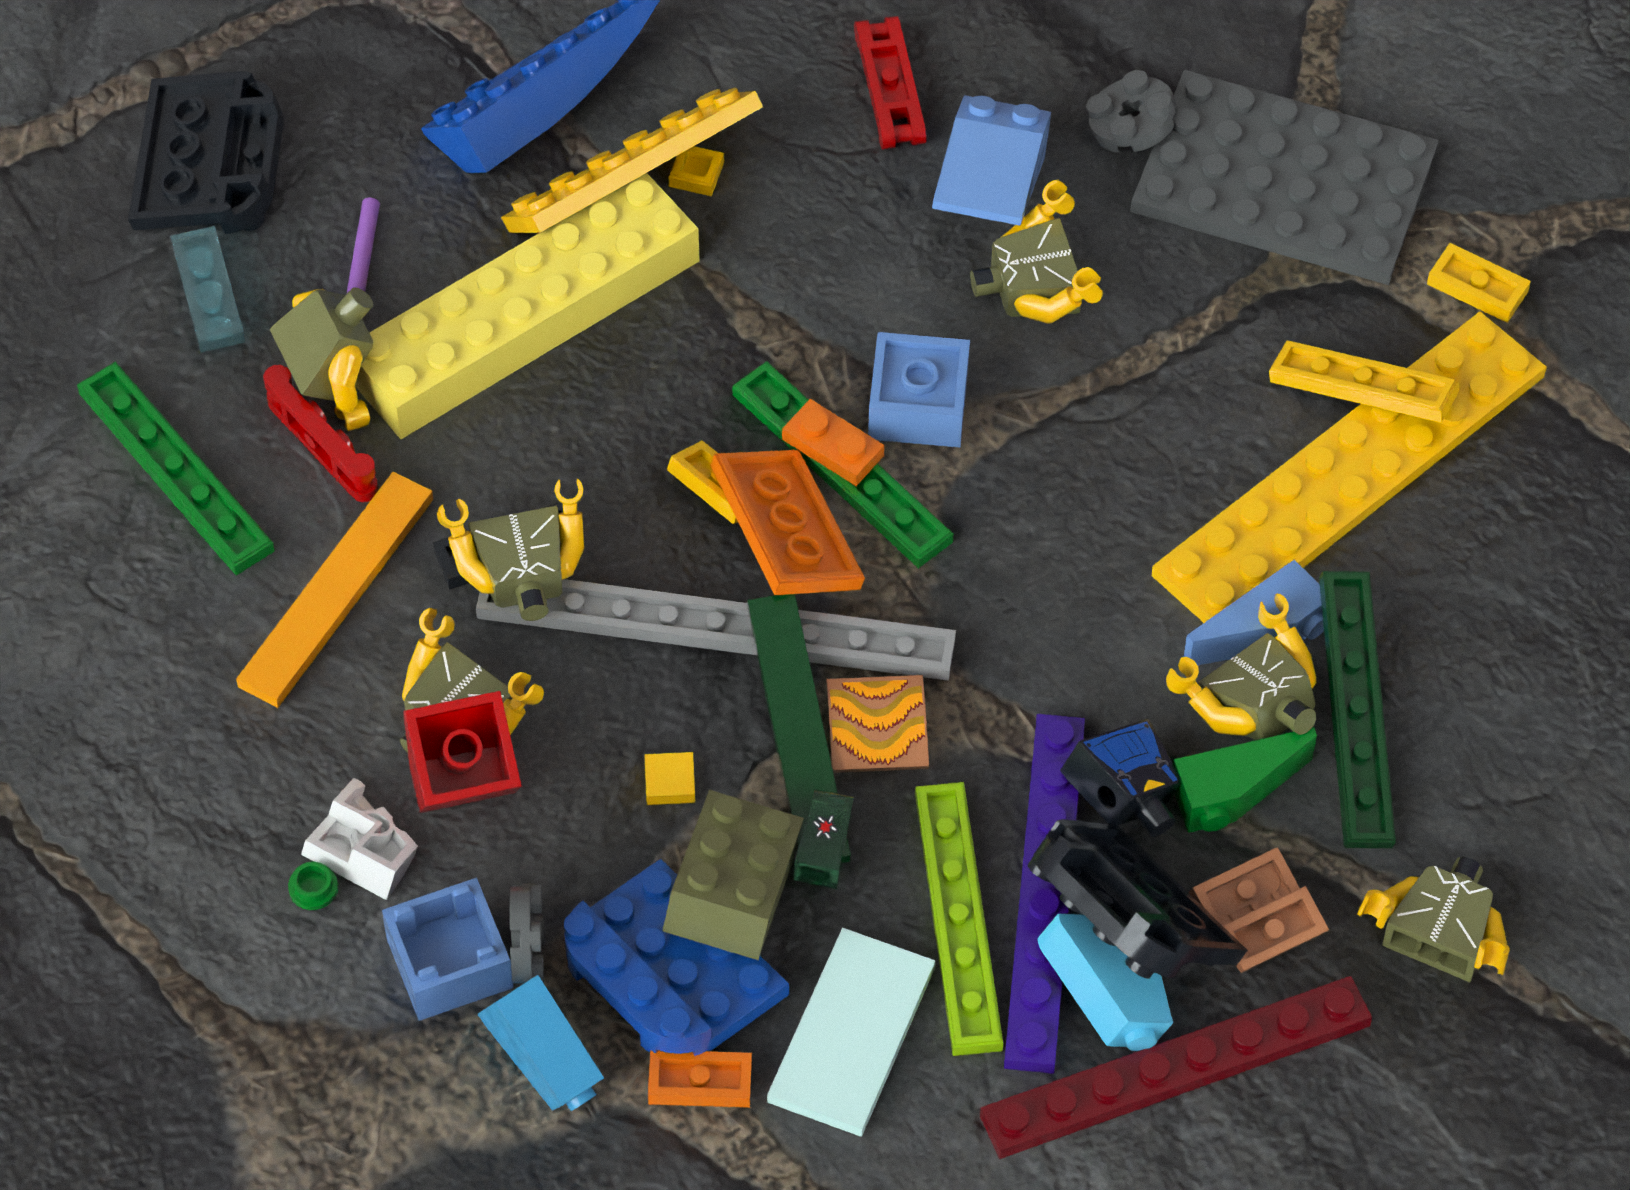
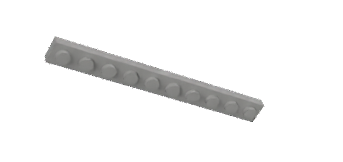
M563 579V593L559 597L546 599L549 612L544 618L536 621H525L522 619L518 605L504 608L496 606L491 594L480 592L476 606L477 619L757 655L747 603ZM798 610L809 662L910 676L923 675L925 678L949 681L956 630Z

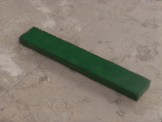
M1323 571L1319 577L1344 848H1393L1396 843L1370 572Z
M795 594L774 595L747 600L749 619L790 814L804 818L797 843L801 868L806 870L850 862L851 853ZM818 815L827 819L830 815H834L832 822L838 828V832L831 831L829 833L831 835L830 840H827L823 835L819 838L815 837L818 831L815 825H813V820H817Z

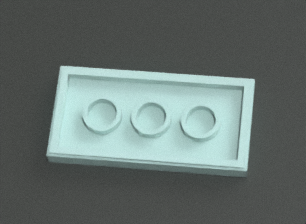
M842 927L767 1094V1103L862 1137L935 970V960Z

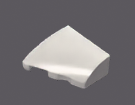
M353 778L333 800L329 815L305 840L301 855L314 862L324 864L338 875L387 900L407 871L415 856L418 845L405 831L395 826L393 817L384 807L377 809L372 807L363 796L365 785L356 778Z

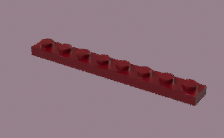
M1351 976L1154 1045L1151 1048L1137 1051L980 1107V1118L998 1158L1002 1159L1370 1027L1372 1016Z

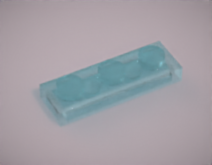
M215 226L171 235L172 247L200 353L245 343L242 324Z

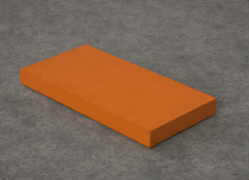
M799 450L714 454L710 466L774 595L861 590L865 577Z

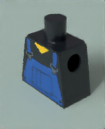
M1149 719L1079 741L1060 769L1066 779L1110 825L1118 826L1139 818L1152 837H1156L1170 829L1176 821L1166 807V804L1180 786V776Z

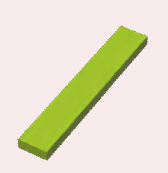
M964 782L916 786L915 797L952 1055L959 1056L1003 1051V1037Z

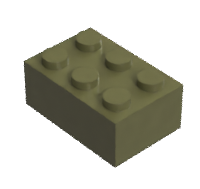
M709 790L673 885L662 931L759 960L794 859L804 818Z

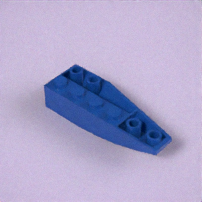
M618 0V2L610 7L592 13L584 20V23L559 36L550 44L493 79L488 80V78H485L470 85L465 90L467 96L458 103L449 102L436 109L431 114L433 120L421 128L422 132L466 173H487L556 124L581 102L621 58L640 33L660 0Z

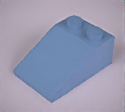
M964 95L953 124L932 209L1021 226L1045 159L1051 112L1039 110L1037 107L1029 104L1013 105L995 101L987 96L972 97Z

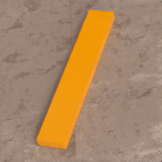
M395 472L390 474L236 678L238 688L277 708L281 705L433 501L432 490Z

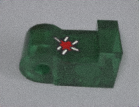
M815 789L808 821L805 822L801 842L798 846L794 867V880L837 889L852 817L854 797Z

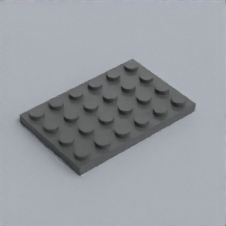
M1184 70L1174 93L1178 112H1175L1173 117L1175 125L1166 138L1153 146L1132 198L1130 212L1389 285L1435 158L1439 140Z

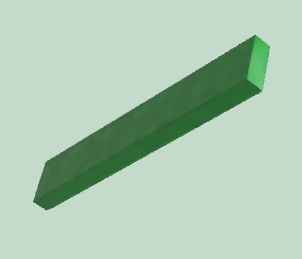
M116 361L77 384L80 396L236 576L275 552L272 540Z
M766 361L732 386V395L791 450H798L782 440V428L809 399ZM800 451L806 464L918 569L953 543L954 534L878 463L855 486Z

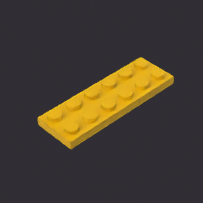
M732 88L721 93L720 89L708 92L696 100L698 107L685 113L681 109L663 117L659 121L662 127L648 134L647 130L637 132L623 140L625 148L611 154L610 150L590 158L586 161L588 166L586 170L574 175L573 171L554 178L549 182L551 189L537 196L536 192H532L518 198L511 203L514 210L501 217L508 232L540 233L763 107L756 91L738 92L737 88Z

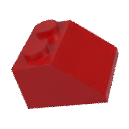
M500 691L403 711L409 766L420 813L513 794L521 787Z

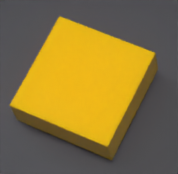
M693 146L677 155L669 175V187L712 196L724 165V153Z
M693 752L644 754L647 805L695 803Z

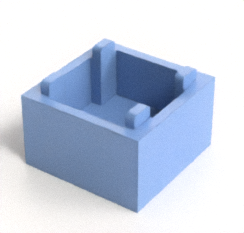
M878 332L869 404L868 435L879 441L960 448L970 340Z
M477 878L382 910L386 939L419 1021L513 988L510 958Z

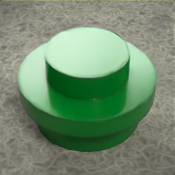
M306 862L297 867L288 882L289 895L291 900L300 908L306 910L322 909L328 906L338 893L337 877L329 867L322 863Z

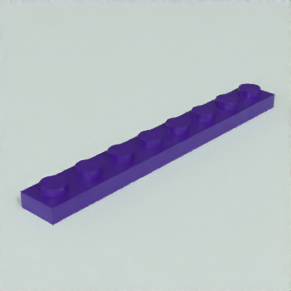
M1037 714L1004 1069L1054 1074L1062 980L1039 948L1037 938L1057 914H1068L1069 908L1061 901V892L1051 882L1044 881L1033 874L1027 865L1057 820L1076 821L1079 792L1066 779L1060 769L1078 742L1083 740L1085 718Z

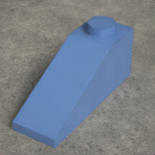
M1295 560L1291 561L1190 632L1186 637L1184 657L1191 658L1197 665L1229 660L1266 633L1273 637L1278 636L1275 629L1264 627L1258 619L1260 602L1264 604L1268 613L1272 615L1281 613L1274 602L1275 594L1277 593L1283 595L1288 601L1289 610L1286 621L1289 627L1295 626L1303 640L1306 638L1312 640L1318 637L1324 631L1320 584Z

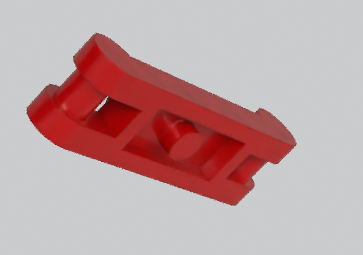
M885 17L884 22L869 24L868 20L855 21L856 44L862 59L878 127L881 149L895 148L896 143L911 141L912 145L926 144L925 123L899 17ZM907 118L908 124L893 126L892 120Z
M273 365L266 369L263 378L265 388L268 391L267 402L270 410L356 501H371L378 492L373 458L368 454H356L354 452V447L349 437L341 429L335 431L327 423L325 414L320 406L312 399L306 401L292 386L291 372L287 367Z

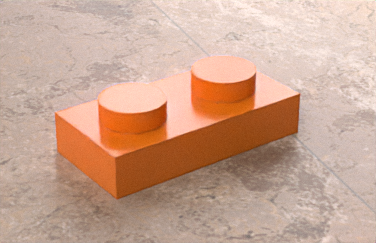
M809 399L782 428L783 441L855 486L862 481L884 456V444L812 399Z
M650 1050L648 1104L750 1108L752 1053L706 1051L694 1056L693 1052L674 1054L660 1050L654 1053Z

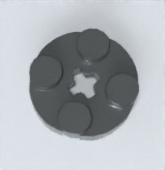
M1134 70L1127 73L1122 80L1109 85L1099 94L1092 96L1086 105L1089 114V125L1096 142L1101 147L1112 152H1119L1118 147L1132 146L1133 152H1137L1158 144L1172 131L1175 125L1173 117L1175 112H1178V107L1170 87L1157 78L1148 77L1147 73L1142 70ZM1134 111L1140 112V114L1135 117H1133L1129 113Z
M541 883L511 885L510 931L512 941L510 955L513 984H524L536 975H539L544 983L543 954H535V952H542V945L545 942L544 915H534V913H542Z

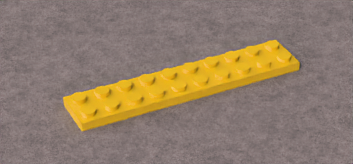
M1478 312L1407 367L1459 380V393L1442 423L1360 404L1155 563L1152 567L1151 576L1205 623L1291 561L1295 560L1302 568L1308 565L1543 379L1547 366L1482 312Z

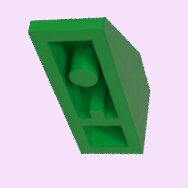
M1312 727L1307 733L1301 735L1290 732L1174 759V767L1180 776V786L1174 794L1188 833L1199 830L1217 831L1226 827L1229 823L1236 822L1313 759L1317 739L1315 728Z

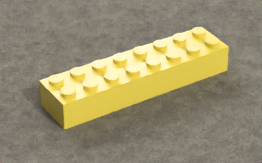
M645 173L369 332L373 339V348L360 366L355 387L400 439H403L700 261L699 228L650 175Z

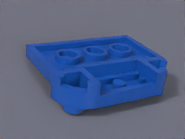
M659 859L593 906L589 907L584 901H581L565 918L564 936L568 968L576 981L584 977L640 1034L641 1046L650 1053L651 1050L656 1053L660 1050L674 1054L693 1052L694 1056L706 1051H712L789 995V983L761 956L759 960L663 932L669 899L677 874L662 859Z

